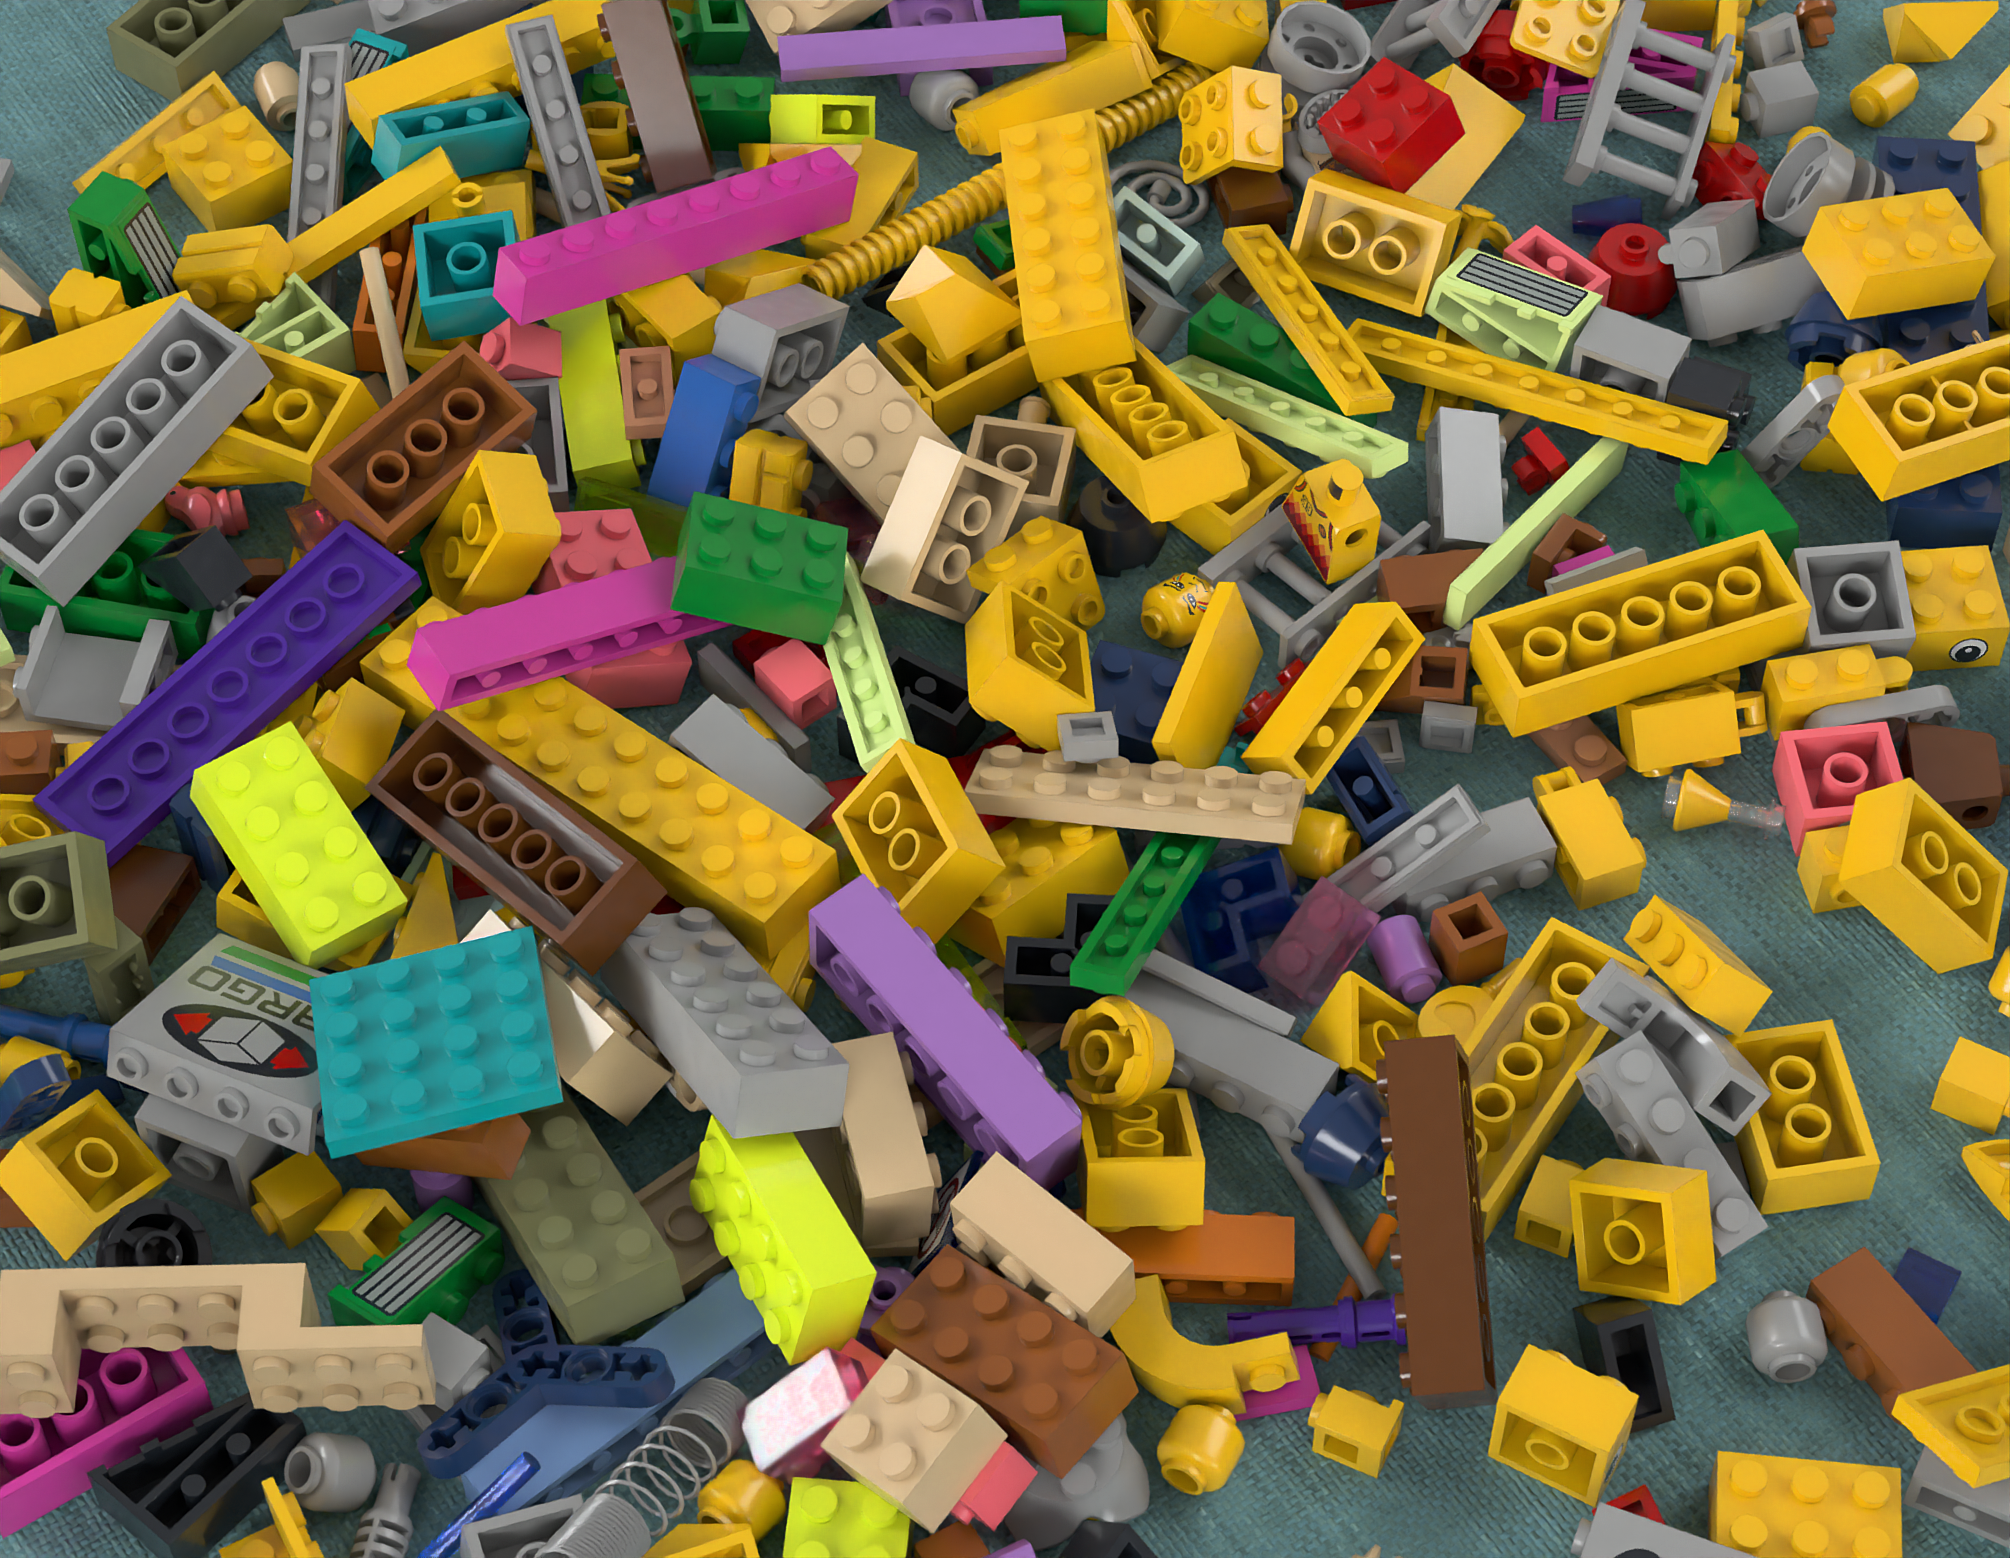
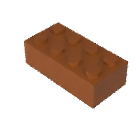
M462 341L317 461L312 467L309 493L338 521L342 523L346 519L394 554L442 513L479 450L513 453L532 436L538 410L467 342Z
M948 1244L870 1328L885 1360L896 1348L978 1403L1008 1435L1005 1442L1060 1479L1067 1475L1139 1392L1122 1351Z

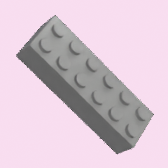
M180 296L0 491V560L64 607L274 377L252 344Z
M688 907L682 909L680 913L662 915L649 913L603 964L601 981L733 1139L841 1126L849 1063L710 910Z

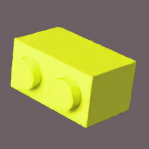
M771 95V112L769 116L771 143L860 144L865 136L875 139V96Z

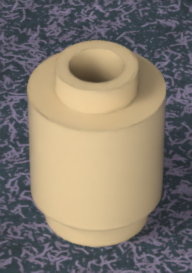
M274 61L267 63L259 68L255 74L254 93L272 128L278 131L295 130L299 85L298 73L283 62Z

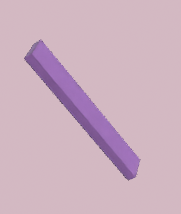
M1061 15L777 36L781 82L1066 61V44Z

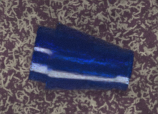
M1629 193L1580 205H1572L1573 234L1602 237L1606 231L1617 225L1627 223L1642 224L1641 197L1630 198Z

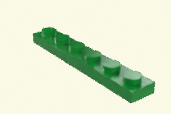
M1157 831L1070 965V986L1091 989L1099 994L1125 996L1222 838Z

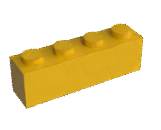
M1397 602L1358 603L1352 606L1240 757L1254 775H1261L1269 771H1279L1287 773L1295 779H1306L1305 795L1313 794L1425 640L1424 636Z

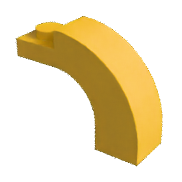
M1158 1274L1135 1279L1136 1299L1110 1328L1119 1350L1124 1353L1131 1373L1137 1381L1151 1394L1179 1409L1187 1405L1205 1406L1208 1403H1214L1226 1408L1233 1415L1246 1413L1243 1392L1249 1390L1260 1392L1273 1391L1281 1388L1287 1382L1301 1380L1297 1357L1287 1332L1222 1346L1202 1345L1181 1336L1173 1328L1169 1300Z

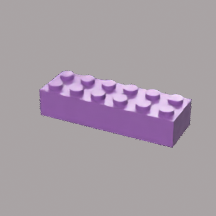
M863 873L809 910L810 964L872 1035L893 1032L898 1052L907 1051L909 1054L914 1084L983 1164L997 1151L1046 1191H1049L1077 1170L1083 1119L1077 1104L1067 1093L1060 1092L1057 1094L1044 1079L1045 1072L1037 1058L1028 1050L1020 1052L1008 1038V1029L1000 1016L991 1008L983 1010L972 997V989L963 974L955 967L946 968L936 956V948L930 937L920 927L916 926L912 929L900 915L901 910L896 899L885 887L880 886L876 888Z

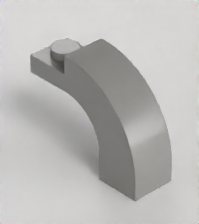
M1612 957L1576 999L1583 1012L1624 1039L1641 1030L1692 1109L1733 1136L1737 1135L1772 1094L1763 1079L1745 1057L1701 1015L1690 1009L1679 997L1650 976L1646 975L1645 978H1642Z

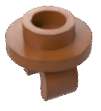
M1803 0L1796 6V11L1792 13L1796 15L1798 29L1804 30L1805 40L1810 49L1827 46L1829 42L1826 35H1831L1835 32L1832 18L1837 13V8L1832 0Z

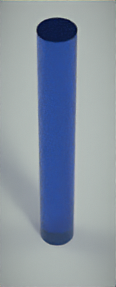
M524 1451L415 1558H450L460 1548L462 1525L491 1518L541 1469L538 1460L529 1452Z

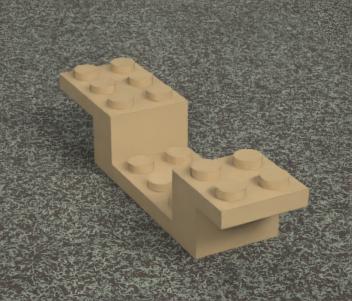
M306 1263L1 1270L0 1414H23L31 1418H47L54 1413H74L81 1349L90 1348L103 1353L116 1352L128 1347H151L159 1351H175L182 1346H212L221 1350L237 1349L254 1408H265L268 1411L277 1413L291 1412L297 1407H326L333 1411H350L357 1406L385 1405L396 1410H408L421 1404H435L437 1382L423 1324L321 1327L322 1321Z

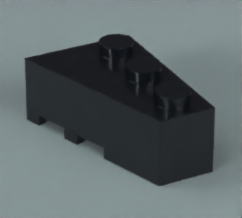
M247 1392L193 1419L194 1426L162 1442L155 1438L139 1446L141 1453L109 1469H106L103 1464L87 1472V1476L99 1506L158 1558H202L266 1498L261 1484L262 1481L273 1477L278 1487L285 1480V1463L289 1453L307 1436L303 1420L292 1411L277 1413L268 1411L265 1408H254L250 1392Z

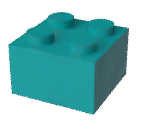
M512 210L413 225L420 308L431 341L488 333L511 317L493 297L499 248L521 241Z

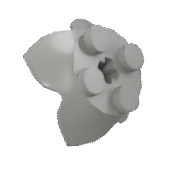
M1122 1412L1063 1479L1058 1478L1021 1454L1038 1474L1003 1518L1006 1527L1016 1542L1026 1539L1031 1543L1034 1552L1059 1546L1072 1538L1081 1523L1087 1518L1093 1517L1102 1522L1125 1523L1148 1510L1150 1497L1148 1472L1140 1454L1126 1435L1127 1422Z

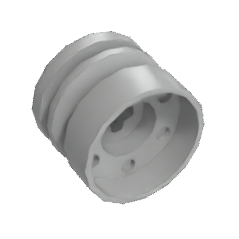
M1314 0L1296 2L1284 8L1269 36L1270 41L1261 54L1255 70L1281 74L1282 114H1287L1284 97L1288 93L1295 97L1298 104L1297 112L1290 119L1291 126L1294 127V122L1299 121L1300 112L1312 98L1329 90H1348L1349 86L1354 85L1358 81L1371 55L1370 39L1364 27L1344 10L1332 4Z
M1822 131L1812 133L1799 141L1784 156L1774 171L1765 190L1762 205L1764 218L1796 238L1803 237V242L1805 243L1821 206L1894 196L1895 185L1892 176L1862 157L1855 158L1852 150Z

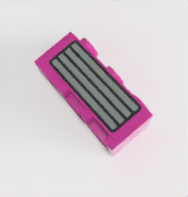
M1651 29L1702 49L1704 38ZM1641 46L1637 50L1631 49L1628 62L1634 64L1635 70L1694 91L1698 68ZM1550 63L1544 88L1540 122L1582 119L1595 77L1588 78ZM1627 87L1624 91L1618 90L1614 102L1621 105V111L1632 115L1686 110Z

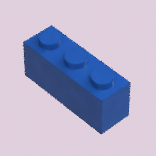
M712 354L684 361L645 496V502L684 520L694 491L729 499L736 440L745 434L748 422L757 411L759 397L756 394L761 377Z

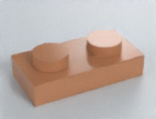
M670 346L619 349L626 440L663 437L674 399Z
M1587 715L1527 734L1559 770L1571 766L1581 783L1598 778L1601 785H1604L1626 771L1627 759Z

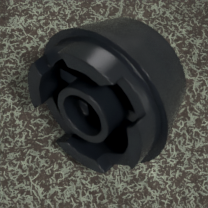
M1106 475L1094 479L1083 489L1069 512L1065 525L1082 531L1094 573L1105 577H1121V570L1134 569L1142 564L1145 565V569L1148 568L1159 556L1167 536V523L1160 521L1151 523Z
M143 1199L124 1206L120 1209L119 1213L106 1223L97 1243L96 1265L97 1268L212 1265V1246L205 1227L190 1210L176 1202L165 1199Z

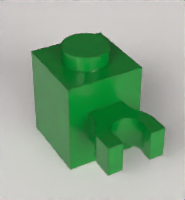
M694 0L690 14L678 9L669 8L674 26L678 30L676 33L680 46L683 47L685 44L690 43L694 64L740 63L750 33L744 0Z

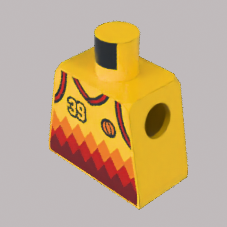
M1342 458L1300 475L1281 507L1326 585L1354 576L1375 559L1381 523L1380 510L1363 484L1361 470L1352 465L1349 460Z

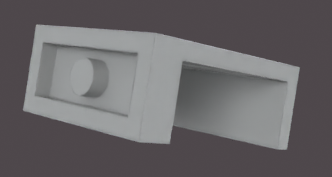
M47 605L40 625H35L31 630L29 654L24 667L19 666L13 679V694L15 698H19L25 720L109 731L171 676L178 651L170 621L149 619L141 643L65 633L58 607Z

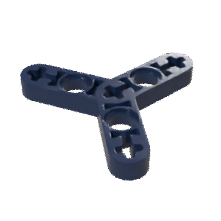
M60 1054L40 1057L20 1066L9 1075L0 1088V1141L16 1133L37 1129L96 1089L102 1093L114 1108L120 1106L126 1099L118 1080L108 1077L107 1074L71 1080Z
M528 1269L514 1270L498 1280L492 1291L506 1363L424 1430L417 1442L418 1452L428 1472L433 1477L451 1479L462 1475L546 1405L648 1408L660 1404L670 1396L674 1390L675 1379L664 1353L658 1349L561 1345L554 1311ZM525 1296L528 1307L518 1309V1299ZM543 1329L536 1337L528 1341L517 1342L518 1338L531 1330ZM596 1369L605 1370L602 1375L592 1381L578 1382L588 1372ZM499 1404L506 1405L495 1416L480 1418L481 1414L490 1407Z

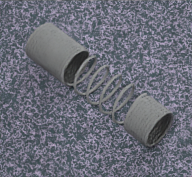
M705 1378L698 1381L663 1417L659 1428H655L646 1435L643 1445L638 1446L629 1454L626 1463L621 1464L613 1471L610 1480L596 1489L595 1493L572 1514L569 1520L535 1554L534 1558L643 1557L649 1550L651 1544L650 1537H658L666 1531L668 1525L667 1518H676L682 1514L685 1505L684 1500H692L698 1496L701 1488L700 1482H708L713 1479L717 1468L725 1465L750 1436L753 1435L756 1427V1418L748 1398L737 1387L727 1381L717 1378ZM701 1417L710 1421L723 1435L711 1429ZM663 1432L667 1433L675 1450L664 1446ZM658 1434L659 1445L649 1444L651 1439ZM653 1448L662 1450L664 1458L672 1469L682 1477L696 1483L694 1491L689 1495H682L676 1482L667 1473L648 1464L647 1450ZM642 1451L643 1463L633 1461L634 1457ZM667 1452L682 1460L689 1467L694 1477L678 1468ZM693 1465L711 1469L710 1474L704 1478H699ZM636 1466L644 1467L656 1487L666 1495L679 1500L677 1510L673 1513H666L658 1498L646 1488L631 1481L630 1468ZM625 1470L627 1481L616 1480L618 1474ZM651 1470L661 1474L670 1482L677 1494L670 1492L661 1485ZM619 1484L629 1486L631 1493L641 1506L663 1519L661 1528L655 1532H649L642 1515L633 1505L621 1497L614 1496V1486ZM609 1487V1494L602 1493L605 1489ZM634 1488L644 1492L652 1499L660 1512L646 1504Z

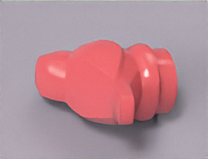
M177 482L165 495L164 503L166 510L174 518L183 521L191 531L216 525L225 537L227 534L236 536L239 535L238 531L250 529L240 489L227 492V489H222L216 494L206 487L197 486L188 489Z

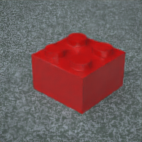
M1383 57L1317 121L1333 159L1371 183L1403 194L1466 134L1451 96L1386 57Z

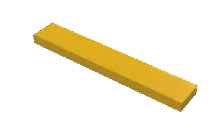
M438 146L289 241L287 244L292 249L294 257L288 273L283 274L285 281L295 272L305 283H308L462 184L442 147ZM285 281L280 293L286 288ZM276 297L255 299L251 303L236 301L215 303L211 308L197 307L233 331L256 316L255 311L265 301L271 303Z
M1262 224L1225 229L1222 239L1223 246L1345 416L1391 411L1395 396L1270 225Z

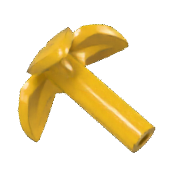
M1462 204L1461 210L1454 209V211L1463 213L1456 235H1462L1449 266L1468 247L1477 250L1481 240L1487 239L1503 255V250L1514 242L1513 238L1504 225L1492 221L1496 215L1484 208Z

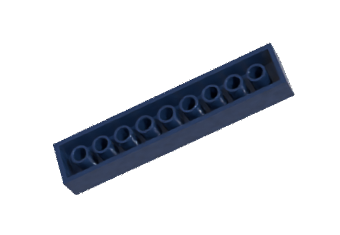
M1877 136L1872 164L1893 177L1895 185L1894 196L1948 188L1982 236L1975 141ZM1985 280L1975 300L1879 315L1883 348L1895 350L1910 365L1963 349L1970 344H1976L1972 336V331L1974 330L1980 334L1984 342L1990 340ZM1999 464L1886 500L1888 541L1899 540L1900 547L1923 549L1988 545L1991 552L2002 517Z

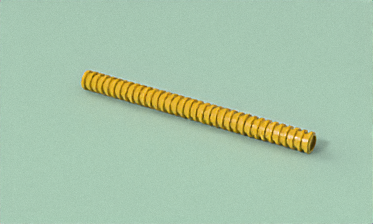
M1188 61L1185 65L1175 68L1174 71L1167 72L1163 77L1154 79L1152 81L1153 87L1096 111L1106 153L1108 154L1112 149L1119 148L1124 143L1132 141L1135 137L1145 134L1146 131L1156 128L1157 125L1167 122L1168 119L1178 116L1179 105L1184 93L1219 72ZM1002 162L994 165L992 169L984 170L980 175L971 177L969 181L960 183L957 188H951L945 194L936 196L934 200L923 203L921 207L913 208L910 213L902 214L898 219L889 221L886 226H880L874 232L863 235L862 239H856L850 245L842 246L838 252H831L826 258L816 260L813 265L803 267L801 270V284L838 300L844 294L853 292L856 287H862L868 281L877 279L880 274H886L892 268L901 266L904 261L907 262L914 259L924 245L936 247L940 242L949 240L951 236L960 234L963 229H969L975 223L984 221L986 217L995 215L998 210L1001 211L1008 208Z

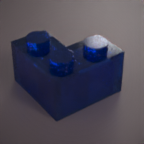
M1278 847L1201 873L1180 905L1195 968L1247 994L1269 987L1257 939L1308 922L1297 876Z

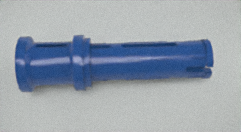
M0 1004L1 1039L10 1040L14 1036L19 1035L67 1051L73 1060L83 1059L101 1063L107 1070L109 1032L113 1026L88 1021V1017L85 1014L77 1012L67 1014L63 1018Z

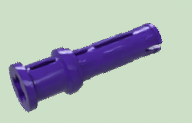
M1394 1292L1391 1299L1355 1301L1352 1296H1343V1299L1338 1300V1305L1277 1309L1248 1313L1228 1312L1229 1344L1287 1332L1292 1345L1341 1342L1342 1347L1347 1346L1348 1349H1357L1360 1342L1395 1340L1398 1346L1406 1345L1405 1330L1398 1329L1394 1305L1395 1293L1402 1292Z

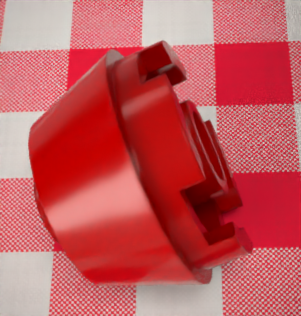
M1495 10L1468 53L1458 57L1460 61L1459 67L1505 101L1526 100L1530 90L1537 87L1542 88L1543 82L1547 79L1550 62L1512 47L1510 36L1517 11Z
M1635 223L1617 225L1602 235L1586 257L1587 260L1611 275L1607 308L1633 316L1647 313L1648 320L1662 313L1668 306L1678 288L1677 281H1679V278H1675L1674 264H1664L1658 257L1659 249L1668 242L1657 230Z

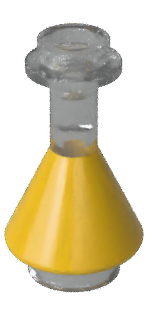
M1687 769L1684 772L1683 778L1669 776L1661 818L1674 820L1672 827L1676 832L1718 822L1731 821L1763 828V840H1767L1768 835L1780 836L1786 806L1775 804L1776 798L1773 797L1768 807L1731 800L1693 770Z

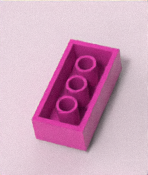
M128 1347L111 1353L98 1352L90 1348L81 1349L74 1413H54L47 1418H31L23 1414H0V1534L3 1539L92 1488L87 1472L103 1464L106 1469H109L141 1453L139 1446L155 1438L162 1442L194 1426L193 1419L214 1409L203 1378L182 1347L175 1351H159L151 1347Z

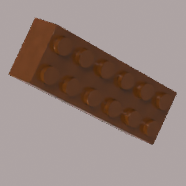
M436 708L364 787L396 820L437 853L441 854L442 857L528 926L533 925L534 930L592 977L668 892L637 858L444 710L438 711Z
M1454 1034L1384 1041L1385 1059L1376 1060V1079L1379 1094L1386 1095L1390 1117H1381L1380 1130L1383 1150L1385 1153L1390 1152L1391 1160L1394 1163V1175L1385 1176V1193L1389 1211H1395L1399 1225V1233L1390 1234V1254L1393 1269H1400L1404 1287L1403 1293H1395L1394 1296L1398 1329H1404L1406 1337H1408L1409 1352L1399 1354L1403 1389H1409L1411 1396L1427 1410L1497 1405L1498 1393L1469 1057Z

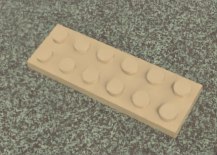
M1000 745L992 749L984 748L964 792L978 814L1292 845L1305 800L1306 779H1295L1291 775L1279 771H1269L1261 775L1238 773L1237 770L1227 766H1213L1206 770L1184 768L1183 765L1174 761H1158L1152 765L1130 763L1128 759L1118 756V758L1101 759L1095 763L1064 762L1061 750L1037 754L1022 752L1020 748L1015 746Z

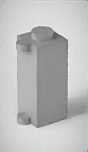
M1754 199L1707 203L1669 229L1670 243H1666L1659 249L1658 257L1660 261L1664 264H1674L1675 278L1723 275L1761 247Z

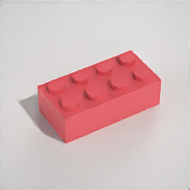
M632 509L554 512L555 517L558 518L561 524V539L558 546L553 549L541 568L538 578L531 585L535 595L562 588L572 582H584L608 575L618 569L626 570L651 563V557ZM680 640L568 673L565 676L568 682L611 709L677 704L692 660L684 640Z

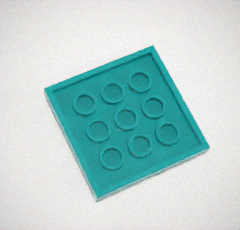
M533 925L309 980L325 1142L332 1159L564 1102L538 941Z

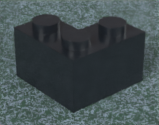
M1697 356L1694 359L1684 357L1669 389L1666 404L1728 420L1727 438L1715 454L1735 450L1740 436V432L1735 431L1739 424L1747 425L1756 397L1748 395L1752 374ZM1657 451L1656 459L1680 466V462L1685 461L1679 457Z
M895 645L887 655V659L915 743L946 759L964 756L986 729V719L981 717L969 703L968 681ZM842 709L837 715L839 755L860 765Z
M1067 893L1064 939L1007 936L1003 980L1004 1020L1066 1024L1070 1016L1077 1009L1086 1010L1095 1001L1103 997L1118 996L1116 994H1099L1091 989L1070 986V965L1115 896Z

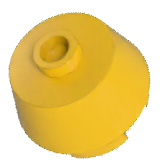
M1103 997L1095 1001L1086 1010L1077 1009L1070 1016L1062 1033L1060 1051H1068V1066L1073 1078L1065 1080L1066 1084L1078 1099L1085 1103L1093 1104L1100 1109L1107 1111L1121 1110L1156 1093L1165 1085L1172 1072L1174 1043L1168 1027L1159 1017L1124 997Z

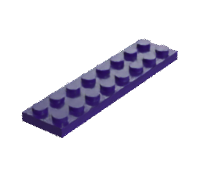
M345 519L37 794L32 800L38 811L65 833L77 831L104 840L107 864L110 869L171 813L169 805L172 801L171 798L176 795L181 787L192 782L195 769L250 742L422 585L418 572Z

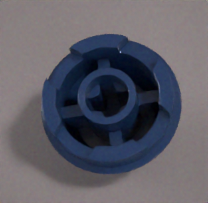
M1829 291L1811 295L1785 331V338L1789 348L1787 359L1802 372L1805 371V366L1810 361L1833 363L1835 367H1838L1840 364H1843L1846 358L1855 353L1883 348L1880 316L1847 320Z
M1349 1074L1346 1076L1345 1084L1349 1087L1345 1088L1336 1097L1328 1090L1325 1091L1306 1113L1298 1126V1129L1305 1133L1306 1137L1302 1145L1297 1143L1291 1147V1153L1304 1163V1171L1307 1174L1355 1190L1364 1186L1374 1177L1384 1173L1385 1159L1390 1152L1385 1153L1383 1150L1380 1119L1381 1117H1390L1386 1095L1379 1094L1377 1083L1368 1084L1359 1075Z

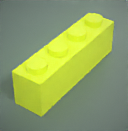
M603 299L548 317L550 329L561 332L562 378L558 380L572 471L582 498L642 486L638 466L647 464L642 439L626 440L618 343L626 342V336L620 312L611 314L607 300Z

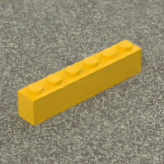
M551 0L347 82L344 85L349 119L373 150L379 115L508 91L513 98L522 95L523 92L505 34V25L553 15L570 75L609 58L616 57L612 41L604 42L597 21V15L603 13L601 4L607 0Z

